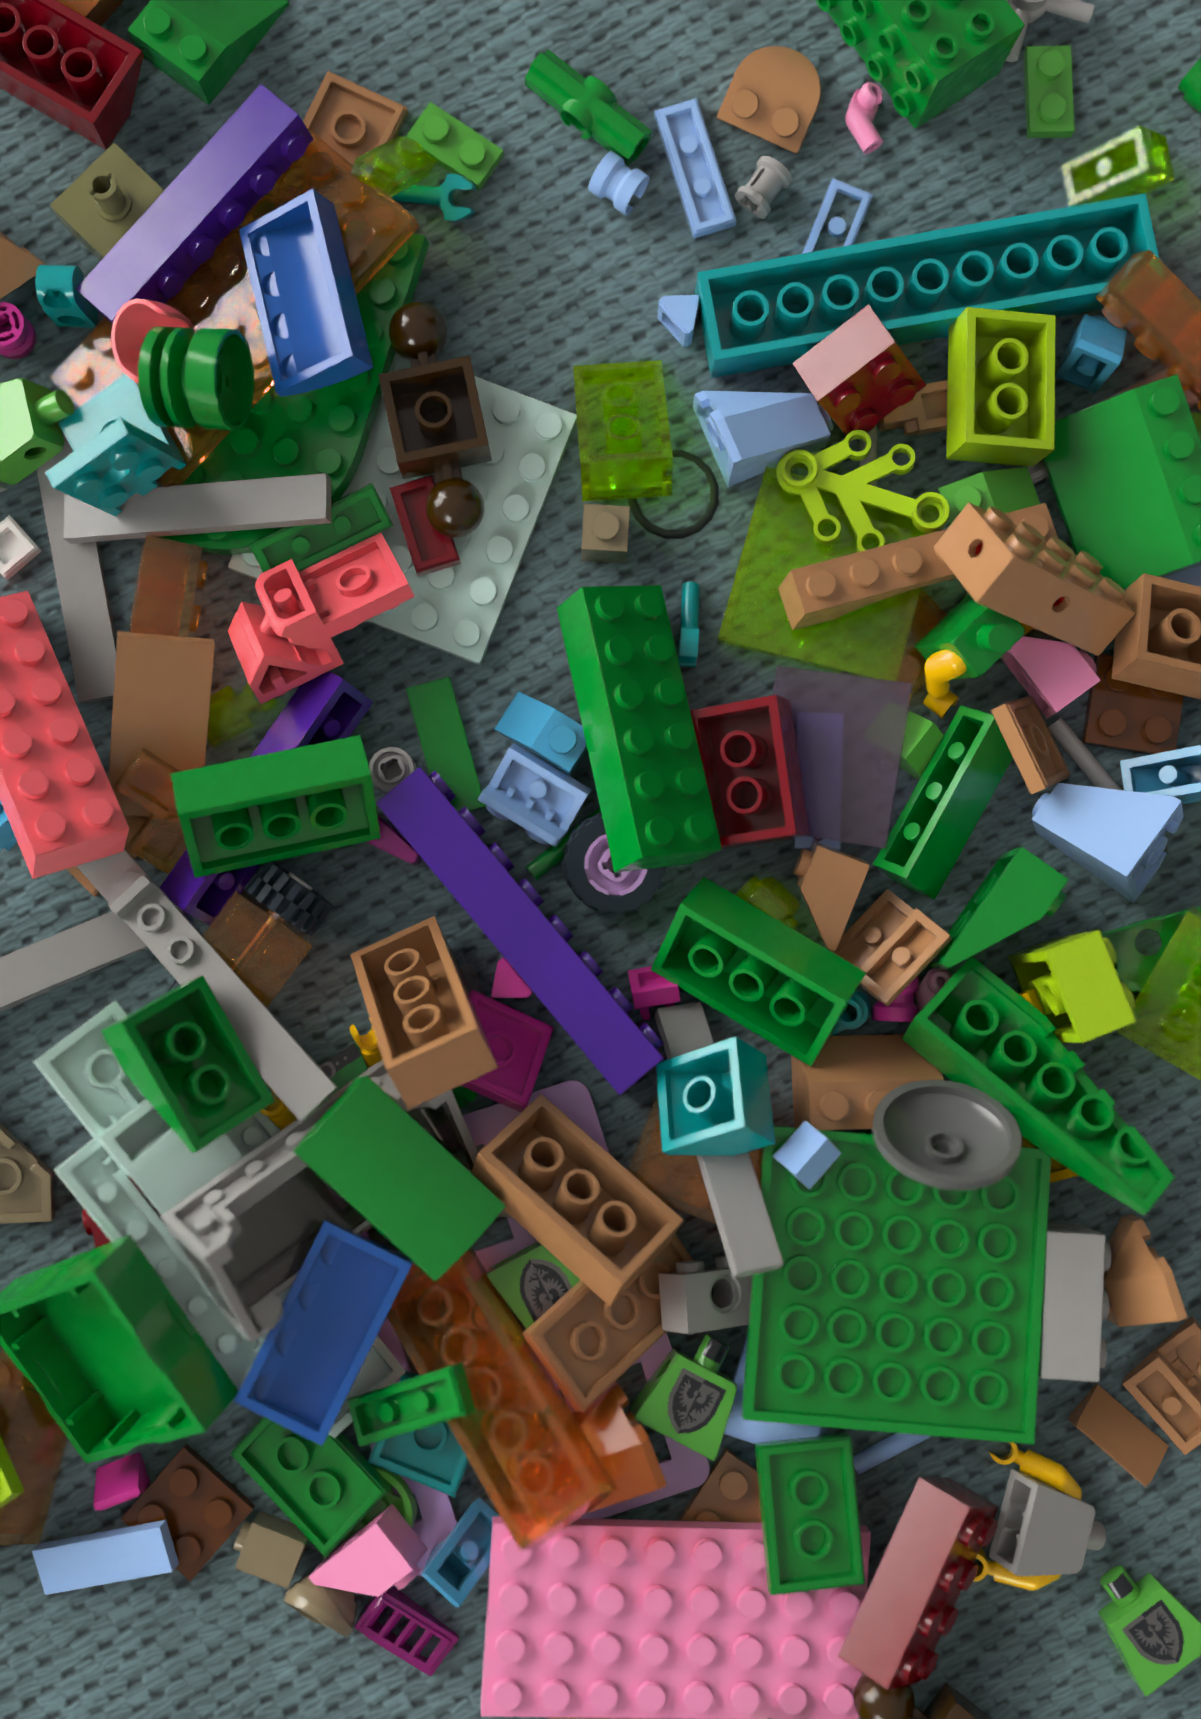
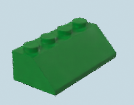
M360 735L170 773L177 813L195 878L381 839L371 772Z

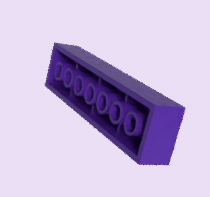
M418 767L377 801L376 804L615 1091L621 1095L663 1059L657 1051L663 1045V1042L645 1021L638 1027L627 1015L633 1009V1006L616 986L610 991L604 988L596 978L603 971L586 950L579 955L573 951L567 943L573 938V935L556 914L547 920L537 908L544 902L541 896L525 878L517 884L508 873L515 866L495 842L488 848L479 838L486 831L465 806L458 812L455 810L450 802L456 796L438 773L434 771L427 776Z

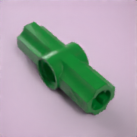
M549 49L544 53L540 52L531 63L530 69L524 77L525 85L555 108L566 126L569 127L572 124L583 133L581 135L583 139L593 138L607 151H612L623 158L627 166L635 162L651 140L652 131L618 105L614 93L605 83L594 76H588L585 79Z

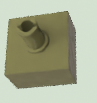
M113 143L50 206L62 224L101 261L164 190L116 143Z

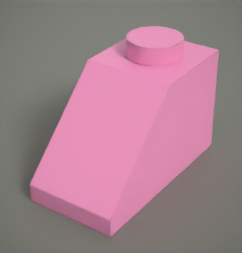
M1022 636L1010 650L1000 657L1028 695L1034 697L1038 708L1046 718L1056 714L1101 681L1095 673L1097 667L1093 659L1084 650L1078 651L1074 645L1065 642Z
M391 1504L324 1558L309 1576V1579L314 1585L379 1597L393 1585L398 1590H401L409 1584L421 1571L417 1563L428 1548L396 1507Z

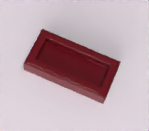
M433 474L389 488L418 577L461 564L454 539L437 532L430 524L426 515L427 496L436 485Z

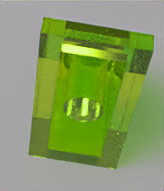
M1141 125L1061 165L1069 207L1144 194L1175 179L1166 136Z

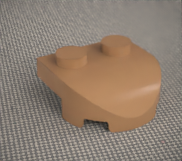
M781 46L758 49L749 54L736 69L716 118L798 155L821 104L822 92L818 73L811 61L796 50Z

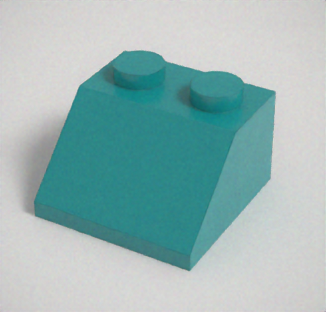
M735 1036L656 1064L663 1153L667 1155L736 1156L775 1144L766 1054Z

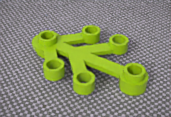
M863 430L851 431L847 434L845 440L816 454L804 449L793 450L786 453L777 464L776 477L780 487L791 495H800L814 523V538L822 545H832L839 539L841 524L835 516L829 515L818 489L837 496L857 536V552L866 550L862 546V541L869 537L875 538L879 542L878 547L884 546L885 543L884 536L880 531L874 529L862 503L910 518L914 526L924 533L937 532L946 525L950 512L949 504L944 496L935 492H927L917 499H913L870 485L891 473L905 475L913 469L915 452L907 444H896L889 450L888 454L845 475L826 471L847 458L852 461H862L869 456L872 440L870 435ZM860 439L865 442L866 447L864 450L856 452L851 450L849 444L853 440ZM898 453H904L909 457L910 461L906 465L900 466L895 464L892 458ZM798 467L804 468L808 472L806 478L802 480H795L790 474L792 470ZM926 509H932L938 514V519L934 522H926L922 519L921 513ZM829 523L835 527L836 531L833 535L826 537L821 535L818 529L822 524Z

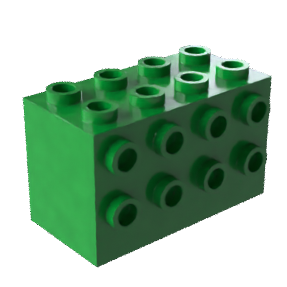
M815 0L819 8L824 12H828L840 28L841 36L846 44L854 47L864 60L870 76L876 82H880L890 95L896 111L902 117H906L914 129L999 74L1025 26L1006 0Z

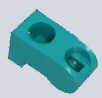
M39 265L36 270L35 286L38 301L44 312L57 327L97 328L98 311L76 290L84 280L83 272L79 266Z

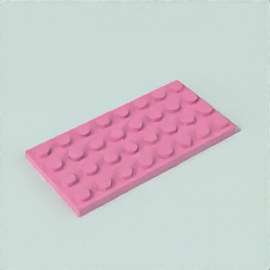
M493 1516L480 1703L481 1717L859 1719L854 1704V1689L857 1681L862 1676V1672L842 1660L838 1655L867 1593L871 1532L866 1525H860L865 1584L771 1595L767 1588L762 1523L570 1518L550 1525L545 1518Z

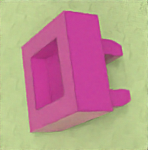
M652 966L627 970L634 1008L640 1009V1014L644 1020L650 1019L649 1007L665 1004V1007L675 1006V1002H680L678 984H673L651 970Z

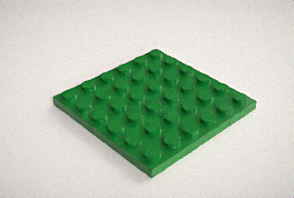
M774 1126L775 1144L762 1147L759 1188L783 1265L777 1270L752 1275L742 1404L743 1420L1034 1444L1051 1157L1039 1148L1021 1147L1015 1167L998 1182L971 1190H943L916 1182L898 1171L880 1153L873 1134L818 1130L842 1154L809 1190L773 1157L797 1128Z

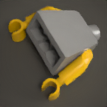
M1009 1442L1011 1450L1005 1457H999L988 1451L992 1459L998 1464L1008 1465L1014 1462L1020 1465V1469H1011L998 1518V1526L989 1557L994 1561L988 1560L985 1551L980 1548L976 1559H979L982 1563L978 1567L974 1581H980L986 1575L994 1576V1582L1035 1591L1058 1580L1062 1574H1077L1082 1569L1086 1550L1098 1551L1104 1546L1106 1531L1101 1522L1094 1521L1096 1514L1094 1506L1081 1499V1487L1061 1464L1030 1449L1026 1452L1019 1450L1016 1443Z

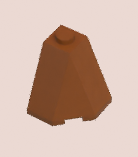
M614 1382L584 1412L574 1411L550 1438L546 1446L524 1468L530 1484L522 1488L529 1507L534 1515L541 1512L550 1525L667 1486L645 1430L641 1424L638 1425L631 1412L624 1413L623 1408L628 1406L629 1402L618 1383Z

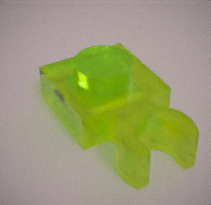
M248 682L244 686L243 693L239 695L235 693L230 685L210 696L207 732L210 744L216 748L250 729L254 724L248 714L253 711L268 712L278 702L273 698L260 704V702L255 700L254 692Z

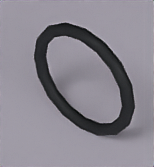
M663 450L648 456L635 468L628 484V504L635 520L647 532L664 539H683L699 532L712 520L719 503L718 483L712 469L700 457L684 450ZM665 457H682L694 462L706 474L710 484V503L705 514L694 525L681 530H666L652 524L642 514L637 503V484L642 473L653 462Z

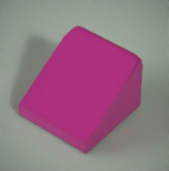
M139 1452L97 1468L93 1500L95 1511H102L139 1497L149 1486L151 1481Z

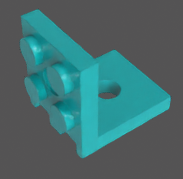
M124 374L76 409L72 415L59 422L73 452L46 471L45 474L54 489L108 514L117 516L122 512L120 506L132 495L138 493L145 496L158 486L155 480L160 478L164 472L171 467L181 470L187 464L166 427H157L149 420L142 406L138 383Z

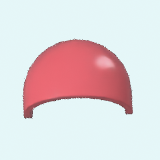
M137 298L129 300L122 305L115 316L111 331V344L116 362L121 370L136 383H138V363L141 346L146 334L152 328L185 327L194 330L191 321L177 309L164 303Z

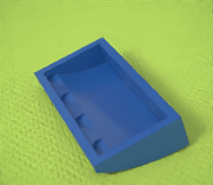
M311 189L239 229L276 394L284 397L313 391L372 369L373 364L334 203L316 190Z
M325 1220L283 1303V1315L276 1326L269 1331L234 1402L323 1446L413 1262L408 1257Z

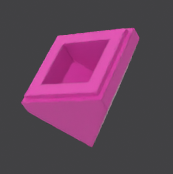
M500 959L497 963L491 998H529L533 994L530 987L506 959Z

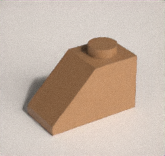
M813 841L810 850L804 848L801 850L793 874L799 876L797 885L823 943L828 949L836 951L870 865L861 858Z

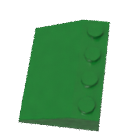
M1178 374L1131 389L1055 421L1054 450L1042 460L1076 555L1080 551H1085L1093 556L1103 566L1099 573L1103 577H1108L1116 582L1124 590L1144 573L1163 578L1201 565V441Z

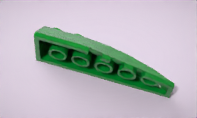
M971 956L916 1015L902 1040L951 1081L979 1089L1000 1102L1016 1120L1021 1136L1115 1199L1142 1215L1146 1214L1175 1177L1134 1126L1128 1127L1113 1108L1116 1103L1104 1088L1099 1090L1082 1069L1085 1064L1073 1050L1069 1052L1054 1034L1056 1028L1050 1020Z

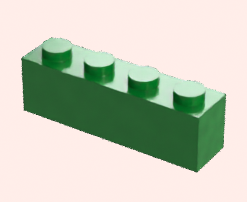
M962 705L959 707L873 863L875 867L899 885L934 900L1013 759L992 714Z

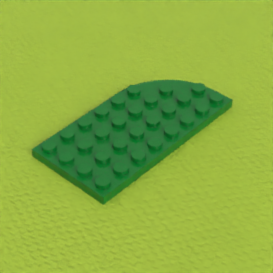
M260 201L255 220L279 208L281 205ZM338 218L373 368L330 386L284 397L276 394L246 258L243 253L219 329H238L246 338L254 367L252 409L247 422L240 430L203 429L198 424L194 428H187L180 447V453L187 465L181 470L174 467L168 486L326 473L331 478V503L340 499L358 470L383 394L379 374L390 372L396 353L389 339V324L393 314L401 306L412 302L430 245L426 236ZM283 527L155 538L162 542L202 552L234 555L251 553L252 550L249 543Z

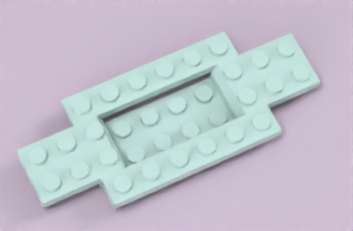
M115 1000L33 1061L94 1138L55 1168L54 1171L110 1242L129 1235L132 1236L233 1383L240 1390L269 1332L251 1343L227 1319L164 1222L127 1176L134 1180L162 1216L279 1133V1131L268 1116L258 1112L198 1152L192 1153L125 1074L101 1032L103 1029L127 1016ZM302 1171L237 1217L243 1232L236 1237L231 1246V1253L234 1257L221 1266L234 1290L320 1227L325 1220L328 1221L330 1219V1213ZM290 1289L279 1296L282 1303H284ZM377 1336L329 1433V1436L333 1438L353 1421L347 1401L348 1398L392 1385L406 1372L379 1336Z

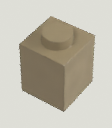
M584 504L581 545L582 561L627 562L630 506Z
M259 1511L252 1523L244 1521L233 1549L241 1553L235 1569L288 1589L298 1569L308 1538L294 1523Z

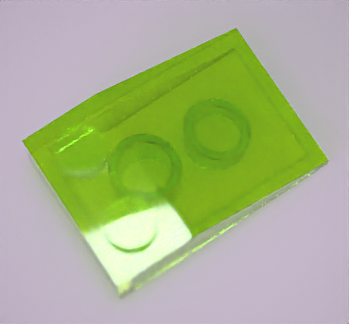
M662 360L573 366L582 502L672 496L673 455Z
M1193 906L1185 914L1135 1001V1009L1132 1012L1136 1022L1119 1028L1117 1033L1201 1080V910Z

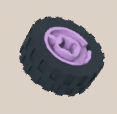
M595 814L596 816L586 818L580 822L581 825L576 830L573 829L569 835L568 843L564 845L562 870L565 873L566 883L581 902L598 912L605 914L614 913L615 915L624 914L625 911L629 910L633 912L639 909V906L644 902L648 903L653 898L652 895L656 889H660L663 883L661 881L662 875L666 872V867L614 873L602 814Z

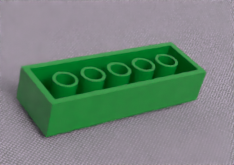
M661 585L581 587L557 607L614 873L694 864L720 851L722 848Z

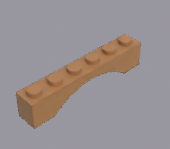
M1046 503L1005 513L1012 520L1013 524L1018 526L1022 521L1026 522L1039 531L1046 540H1049L1052 536L1058 538ZM947 529L790 570L778 587L792 631L836 619L859 608L910 590L957 579L933 548Z

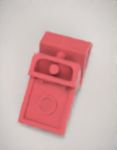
M380 532L300 572L297 570L293 560L290 559L261 573L256 580L255 589L263 606L241 601L227 632L247 681L260 704H263L344 664L332 637L351 630L358 624L378 614L394 609L415 596L385 538Z

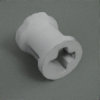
M763 155L756 163V172L745 186H740L734 195L739 205L760 219H765L771 211L770 205L781 189L788 188L793 180L790 172L782 163L770 156Z

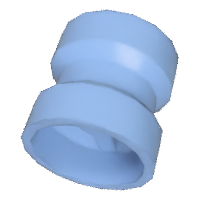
M610 151L603 157L595 169L589 182L588 191L600 199L607 197L613 201L615 209L627 216L633 210V207L628 205L633 194L638 198L642 197L648 186L650 176L638 168L629 169L625 166L623 158Z

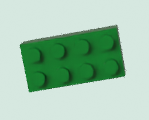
M703 877L681 902L651 967L653 972L673 984H678V987L810 1067L831 1037L866 974L865 971L706 877Z

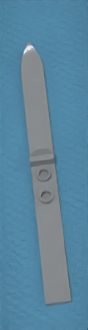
M124 849V852L77 866L106 899L108 907L113 913L128 924L180 985L201 975L204 976L260 1076L300 1122L306 1121L339 1089L126 849Z

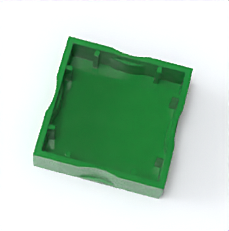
M131 1235L18 1277L0 1292V1345L15 1366L35 1387L49 1413L86 1464L125 1454L141 1444L165 1443L206 1432L239 1392Z

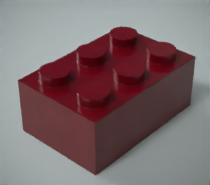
M771 695L690 710L721 848L728 849L810 836L790 700L779 695Z

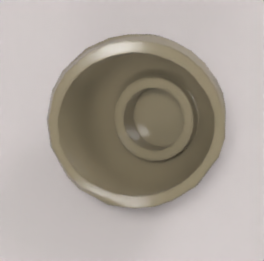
M311 1574L305 1575L298 1582L292 1584L285 1593L283 1599L285 1604L295 1609L307 1619L329 1627L345 1637H348L353 1632L358 1605L355 1602L353 1592L314 1585L309 1579Z

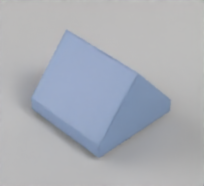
M699 295L663 296L659 299L657 318L683 347L686 346L687 348L692 344Z
M804 1121L773 1157L810 1190L842 1153L828 1138L807 1121Z

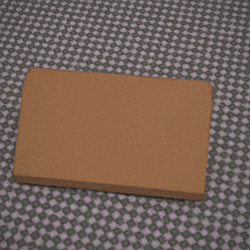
M1097 1383L1067 1418L1145 1487L1152 1481L1169 1447Z

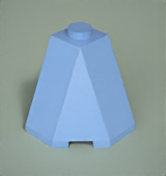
M701 391L694 394V412L727 488L776 468L779 460L788 452L804 449L812 453L826 447L831 435L830 431L833 430L831 417L822 406H818L812 393Z
M1058 783L1050 794L1046 792L1038 799L1032 811V816H1034L1032 822L1037 834L1134 904L1160 868L1167 854L1164 852L1168 842V838L1165 837L1166 832L1169 831L1172 834L1177 832L1184 814L1182 801L1174 796Z

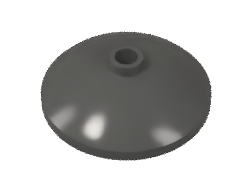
M921 1080L895 1088L879 1102L872 1125L876 1146L893 1167L916 1182L943 1190H971L998 1182L1015 1167L1021 1150V1133L1012 1114L1000 1102L979 1089L953 1081Z

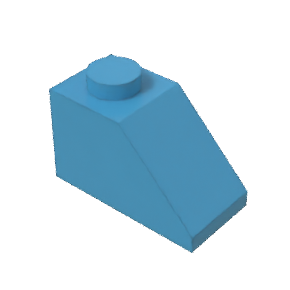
M1085 314L1072 333L1055 377L1096 393L1119 366L1123 357L1127 331L1117 328L1116 324L1106 317Z
M519 691L494 729L570 777L588 751L581 724L557 709Z
M1201 745L1120 761L1125 791L1174 796L1181 800L1182 804L1201 801Z

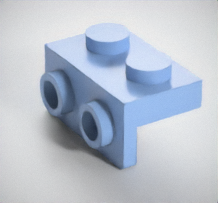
M513 743L508 748L492 780L481 792L478 800L487 805V810L495 817L502 820H511L523 827L526 834L533 840L542 844L557 846L572 826L592 790L516 743Z

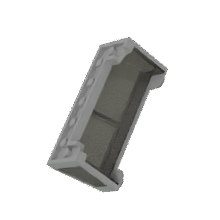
M383 1059L358 1076L367 1075L471 1173L478 1151L452 1090L408 1109L386 1071ZM355 1079L336 1091L306 1121L300 1122L297 1119L161 1216L167 1229L227 1319L251 1343L272 1330L281 1319L284 1306L279 1296L292 1287L325 1220L359 1235L373 1226L292 1152Z

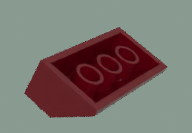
M0 0V88L107 150L131 114L144 56L142 50L56 0Z

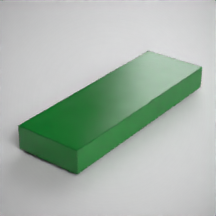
M370 483L331 503V523L283 527L249 543V546L263 572L290 559L293 560L297 570L300 572L394 525L373 483Z
M450 677L406 688L429 774L436 771L453 791L456 798L450 804L457 812L464 806L469 812L485 808L486 805L478 800L482 790Z
M463 1362L347 1399L359 1447L476 1412Z

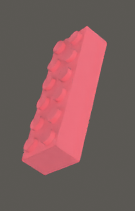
M28 591L0 597V800L31 877L35 879L124 852L129 827Z

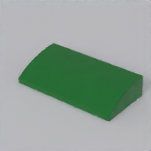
M367 1075L356 1078L292 1150L293 1153L433 1281H437L476 1242L506 1207L504 1203Z

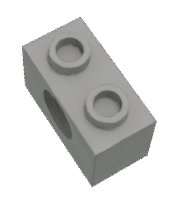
M726 1255L715 1257V1265L704 1266V1260L676 1262V1271L658 1273L663 1331L693 1334L749 1324L752 1275L733 1279ZM713 1287V1297L711 1298V1290Z

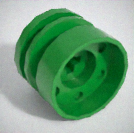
M185 327L152 328L146 334L138 363V387L142 406L149 420L157 427L178 426L179 428H194L198 424L203 429L240 430L248 420L254 396L252 355L243 334L238 329L201 328L195 332L192 328Z

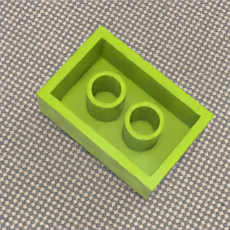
M967 307L948 328L946 460L1033 467L1054 450L1056 315Z
M1099 930L1058 936L1008 956L1022 993L1035 989L1043 1012L1056 1028L1054 1034L1061 1042L1084 1043L1136 1022L1132 1012L1135 1009L1133 995L1124 982L1120 983L1114 968V964L1117 963L1115 950L1106 937L1102 938Z

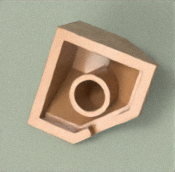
M1132 1214L1121 1216L1109 1241L1111 1265L1108 1271H1104L1103 1290L1107 1291L1109 1298L1107 1320L1118 1327L1187 1319L1171 1268L1164 1256L1159 1257L1152 1246L1148 1247L1145 1240L1151 1239V1233L1143 1219Z

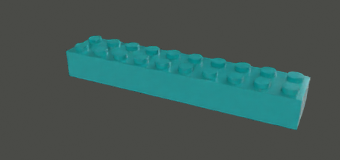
M1146 193L701 271L697 273L695 295H699L698 313L711 378L793 364L868 304L896 343L902 345L947 337L948 328L967 307L1061 317L1148 301L1164 280Z

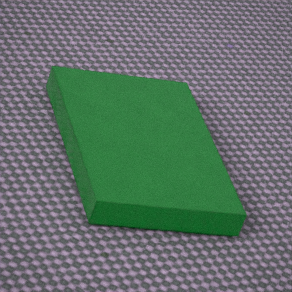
M263 1417L230 1453L325 1558L392 1489V1486L342 1433L338 1434L335 1438L328 1435L323 1446Z
M843 1433L755 1443L768 1592L771 1595L865 1584L851 1435Z

